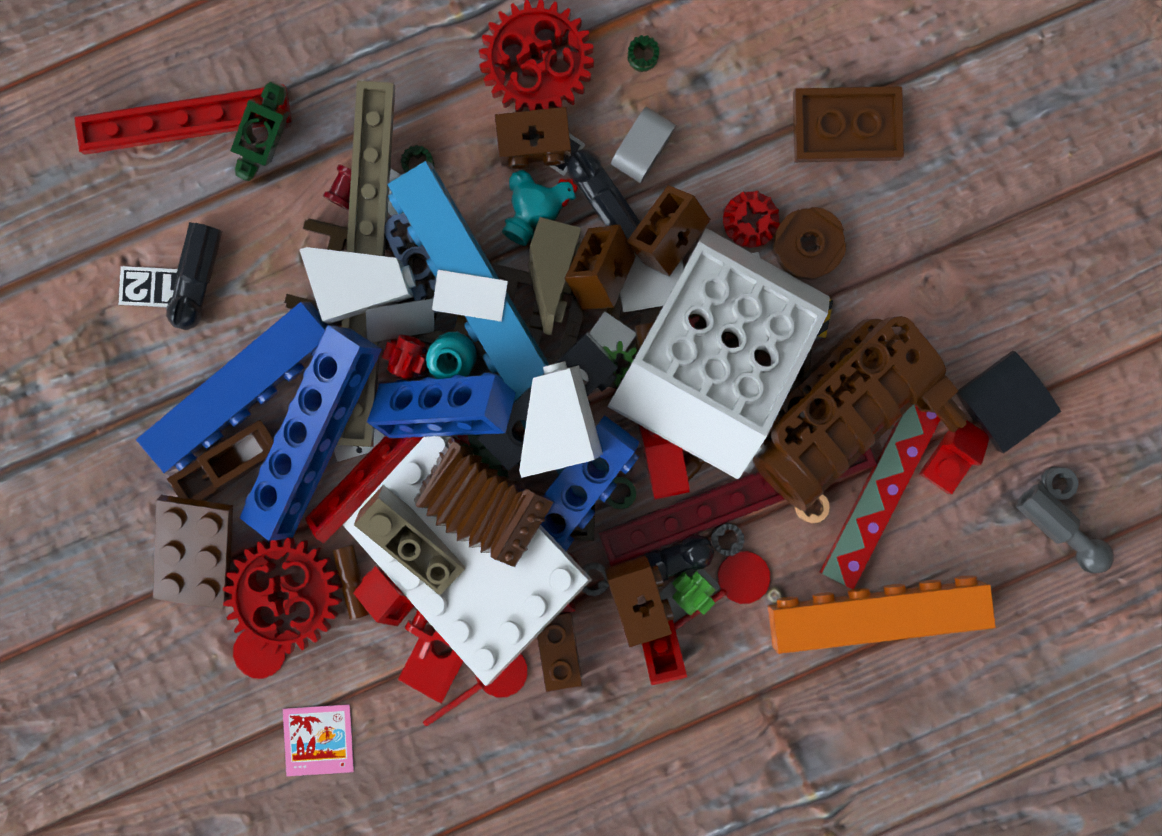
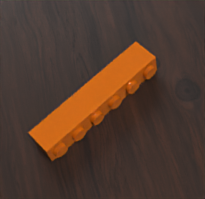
M959 576L954 578L955 583L942 585L941 580L920 581L917 588L906 589L905 584H891L883 586V592L870 593L869 588L848 590V596L834 597V593L825 592L813 594V600L799 601L798 597L778 598L777 604L768 605L772 646L778 654L996 628L991 586L988 583L977 580V576Z

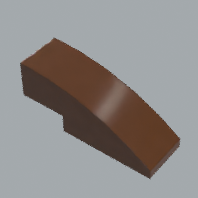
M258 420L197 457V461L167 478V481L178 497L207 501L264 463L274 440L262 421Z

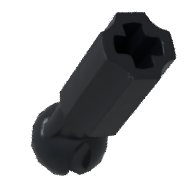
M577 150L570 156L567 162L569 177L577 183L604 226L620 225L628 240L640 224L639 219L602 167L599 157L590 150Z
M189 222L176 273L178 276L172 300L166 307V317L175 328L189 330L196 327L202 319V305L207 285L210 283L223 232L219 229Z
M692 535L684 539L681 544L662 551L654 550L636 558L646 556L651 567L657 565L664 582L669 580V577L690 569L700 570L709 566L714 557V550L711 542L706 537Z

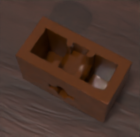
M567 107L495 114L501 166L508 165L509 169H524L529 167V163L542 161L546 166H556L565 163L564 159L570 158L571 146ZM530 135H537V146L530 145Z
M667 185L626 243L643 264L670 277L711 219L694 195Z
M620 225L588 228L565 276V280L582 310L611 308L617 302L636 258L633 250L626 243L627 238Z
M642 556L604 569L629 648L672 634L668 621L673 620L674 616L668 599L661 600L658 588L664 586L657 565L651 567L646 556ZM644 595L645 603L638 605L637 597Z
M560 612L537 636L546 692L582 686V673L572 612Z

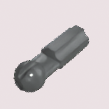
M1041 484L1033 485L1018 499L1016 508L1056 544L1066 542L1076 551V560L1081 569L1089 573H1103L1111 568L1114 562V553L1110 545L1100 539H1089L1079 530L1080 520Z

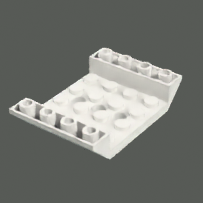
M706 228L607 407L732 477L739 479L766 439L828 314L830 297ZM689 315H701L706 321V328L703 330L693 328L689 323ZM731 332L735 334L739 340V346L737 348L725 346L721 338L722 333ZM756 350H763L770 355V366L764 367L756 362L754 358Z

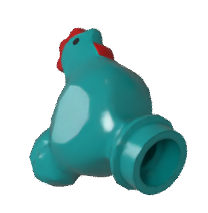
M524 170L514 172L509 179V187L513 192L511 202L515 215L505 219L502 233L511 241L526 246L529 240L533 239L535 233L533 228L537 227L539 218L555 221L561 209L566 207L570 200L576 199L575 193L578 187L573 183L572 179L565 180L561 178L556 186L548 188L536 184L532 176Z

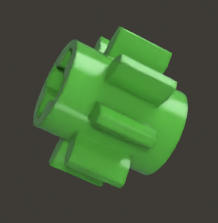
M622 341L617 342L616 350L611 351L608 347L603 346L614 360L617 354L621 353V358L628 361L627 367H622L620 373L616 374L618 376L614 380L616 387L620 385L621 378L625 376L633 362L631 356L637 351L636 348H631L627 352L622 351Z
M697 571L691 577L682 572L672 583L677 591L671 597L690 616L696 610L705 615L715 604L710 596L716 589Z

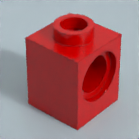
M375 566L363 577L361 584L353 592L377 623L398 626L414 607L411 601L378 566Z

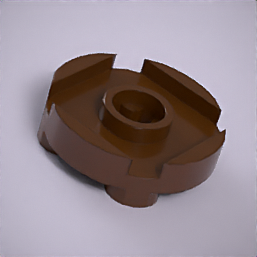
M819 207L793 211L783 219L775 232L773 254L780 266L796 278L815 280L827 275L841 263L846 252L842 223L834 214ZM811 235H814L817 238L815 245L819 247L816 252L814 250L806 252L802 248L804 245L801 242L802 236L809 238Z

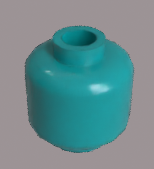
M447 332L440 335L429 347L426 355L427 367L436 379L452 378L454 375L467 377L477 360V350L473 342L466 335L459 332Z

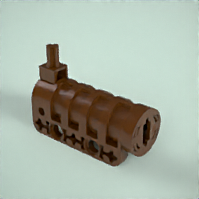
M903 316L889 317L884 320L877 318L866 319L859 322L789 391L780 409L783 416L776 417L771 432L772 438L764 440L760 446L762 449L753 457V463L765 480L785 500L799 510L806 511L912 405L915 404L921 412L935 413L950 432L963 428L967 424L966 420L968 418L952 399L958 392V389L945 376L946 367L942 358L910 319ZM900 326L901 330L898 334H895L891 327ZM846 348L850 349L851 352L839 361L840 353ZM817 376L823 378L820 381H818ZM804 387H807L808 391H810V392H809V393L804 392V391H803V388H804ZM799 397L801 400L788 410L791 399Z

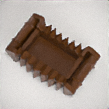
M451 436L447 442L448 446L445 445L442 452H439V457L436 461L437 465L432 467L431 474H428L427 478L422 481V486L419 489L420 493H417L414 498L415 506L418 508H428L426 516L437 517L436 526H446V533H457V541H469V548L481 547L480 553H491L490 557L494 560L516 567L523 553L528 550L527 547L541 523L545 521V516L554 501L539 490H525V484H518L517 481L507 480L506 476L497 475L498 470L490 469L489 464L481 463L482 456L473 455V447Z

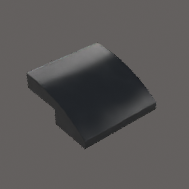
M1016 351L1008 353L960 388L956 393L972 420L980 423L996 450L1001 453L1007 452L1062 412L1040 379Z

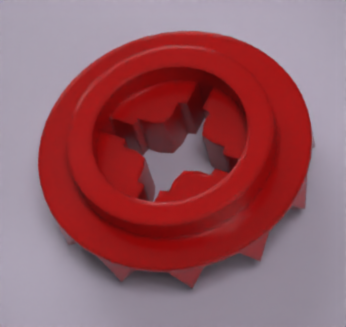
M758 190L741 192L729 201L723 213V226L726 234L734 243L742 247L755 248L766 244L774 237L780 225L779 209L775 206L771 197L761 194ZM748 207L749 210H752L753 214H765L757 221L756 231L750 223L744 224L743 222L738 224V222L746 217Z

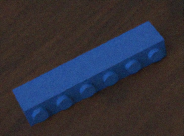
M300 302L139 436L136 441L163 473L178 469V471L184 469L197 460L194 454L202 447L208 450L224 438L221 432L230 424L236 427L244 422L251 415L248 409L259 402L262 405L278 393L275 387L284 379L291 382L305 371L303 364L314 356L319 339L329 324L322 321L320 313L311 302Z

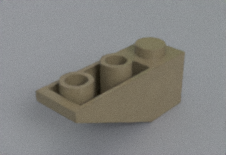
M540 217L530 245L528 269L544 333L552 335L555 322L562 323L568 303L562 300L564 293L571 294L572 292L565 280V276L581 245L579 243L581 228Z
M382 485L359 510L354 526L438 595H441L465 570V566L416 512L386 486Z

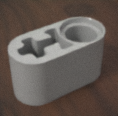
M645 107L615 153L611 165L639 183H642L668 143L677 125L650 108Z

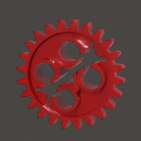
M525 0L524 9L520 11L512 3V15L509 17L502 11H499L498 15L501 24L488 23L489 30L493 36L482 35L481 37L483 44L489 48L479 49L480 58L487 60L479 64L481 73H489L483 78L485 86L495 85L491 91L492 97L495 99L504 95L502 100L503 107L507 108L514 102L516 112H522L524 107L529 108V111L537 110V108L549 109L553 105L555 108H561L563 100L574 105L573 91L582 95L585 93V87L580 81L590 82L591 73L585 69L594 67V59L588 57V55L593 53L594 46L593 44L585 43L589 39V31H579L582 26L581 18L570 22L571 9L567 8L559 14L556 1H554L549 9H545L543 0L538 1L537 8H532L529 0ZM547 29L555 34V45H561L563 37L569 31L568 45L578 52H570L568 47L563 49V61L570 66L567 71L557 73L551 69V66L557 62V53L555 49L552 50L551 40L543 41L536 37L537 33L541 30ZM516 44L522 47L521 52L516 55L517 65L521 67L523 77L533 76L537 79L536 85L531 88L520 86L518 72H512L510 75L511 80L508 81L506 86L504 85L506 82L505 72L495 65L510 69V56L504 53L507 46ZM537 54L543 61L537 63L535 59H531V55Z
M294 537L286 538L283 546L281 540H272L270 547L262 540L257 542L258 552L251 547L244 550L247 560L242 558L234 560V564L239 571H230L226 574L229 579L234 581V584L223 587V591L232 594V598L223 602V606L233 607L234 612L226 618L227 620L238 619L240 623L236 626L234 632L237 633L245 629L248 632L244 640L246 644L256 638L258 639L257 650L259 651L269 643L272 654L279 652L282 645L286 653L290 654L295 649V642L301 650H304L309 646L308 638L314 643L321 639L318 629L327 632L332 628L326 618L335 619L339 615L331 606L342 602L341 598L333 596V592L340 589L342 584L331 582V578L338 572L337 570L327 571L325 568L331 561L330 557L323 560L317 558L321 550L320 547L308 552V540L301 541L295 547ZM289 552L287 561L282 564V568L287 570L297 565L305 572L303 583L295 582L292 579L291 573L269 578L268 588L260 587L256 581V575L259 570L268 573L276 568L275 563H270L266 556L270 559L279 560ZM277 591L288 592L289 598L284 600L283 597H277ZM298 601L306 603L310 608L309 618L305 619L298 616L291 620L289 624L293 629L298 630L300 634L288 629L277 637L276 634L279 632V628L282 627L284 621L279 619L270 624L261 617L263 606L270 608L276 617L283 613L289 615L295 612Z

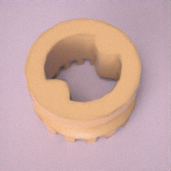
M822 494L818 498L821 502L818 515L813 513L806 515L804 511L795 507L796 514L799 518L809 523L821 522L827 517L830 509L826 496Z

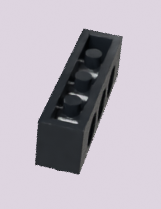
M588 332L554 363L565 361L567 368L579 365V368L587 373L589 381L584 385L587 397L596 388L601 392L604 391L618 377L614 373L618 368V363ZM532 385L514 401L506 433L480 434L477 438L508 471L516 464L520 466L524 437L516 433L515 423L520 420L527 421Z

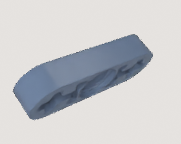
M405 214L391 216L385 224V235L395 258L403 262L404 266L408 265L409 258L414 254H422L426 259H429L430 256L423 245L411 247L401 254L400 249L407 248L401 237H394L393 233L398 230L397 224L399 222H402L405 226L411 224ZM407 232V236L410 242L414 245L415 242L411 238L409 232ZM427 264V268L423 273L413 275L415 281H422L429 278L433 273ZM436 277L435 280L428 281L431 288L434 291L436 285ZM423 284L411 288L415 301L424 300L423 298L428 295Z

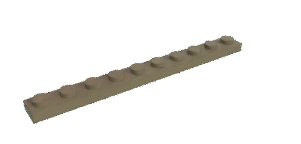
M357 81L346 252L385 256V224L388 219L389 187L387 184L390 183L396 89L394 83ZM366 313L343 319L342 327L351 328L367 339ZM380 341L372 342L380 347ZM379 357L337 445L374 447L375 428L368 424L367 420L377 392Z

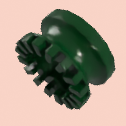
M640 35V37H635L630 42L627 58L634 70L647 72L657 64L659 47L654 38H650L648 35ZM638 47L642 50L649 48L653 53V57L648 61L644 58L638 60L635 59L633 52Z
M410 146L401 155V166L405 173L410 170L408 165L413 156L419 159L423 155L427 158V162L432 163L433 166L435 165L431 153L423 146Z
M616 477L614 478L616 484L624 483L628 485L631 492L630 496L624 497V503H616L610 496L606 501L615 509H625L635 501L636 489L627 478Z

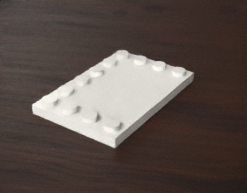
M451 436L423 437L343 526L481 682L487 686L514 661L592 579L541 525L529 543L528 550L523 553L516 567L494 560L490 557L491 553H480L481 547L469 548V541H457V533H446V526H436L437 517L426 516L428 508L416 507L414 498L417 493H420L419 489L422 486V481L427 478L428 474H431L432 467L437 465L436 461L439 457V452H442L445 445L448 446L447 442ZM382 485L386 486L409 505L465 566V570L441 595H438L354 526L359 510Z

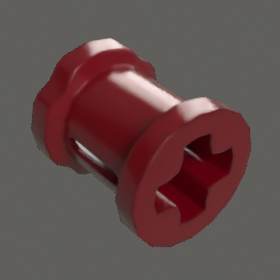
M338 164L336 168L338 174L330 190L325 191L323 197L349 211L351 169Z

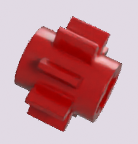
M400 334L397 341L391 339V342L387 341L381 358L389 361L387 370L390 373L405 379H412L414 373L421 374L427 366V354L422 353L425 343L419 339Z

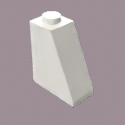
M310 247L300 249L321 319L324 322L331 324L366 313V309L388 306L414 297L411 288L416 286L411 267L409 265L404 266L403 262L398 258Z
M565 361L543 367L544 375L533 378L519 469L521 478L592 461L603 454L579 365L567 368Z

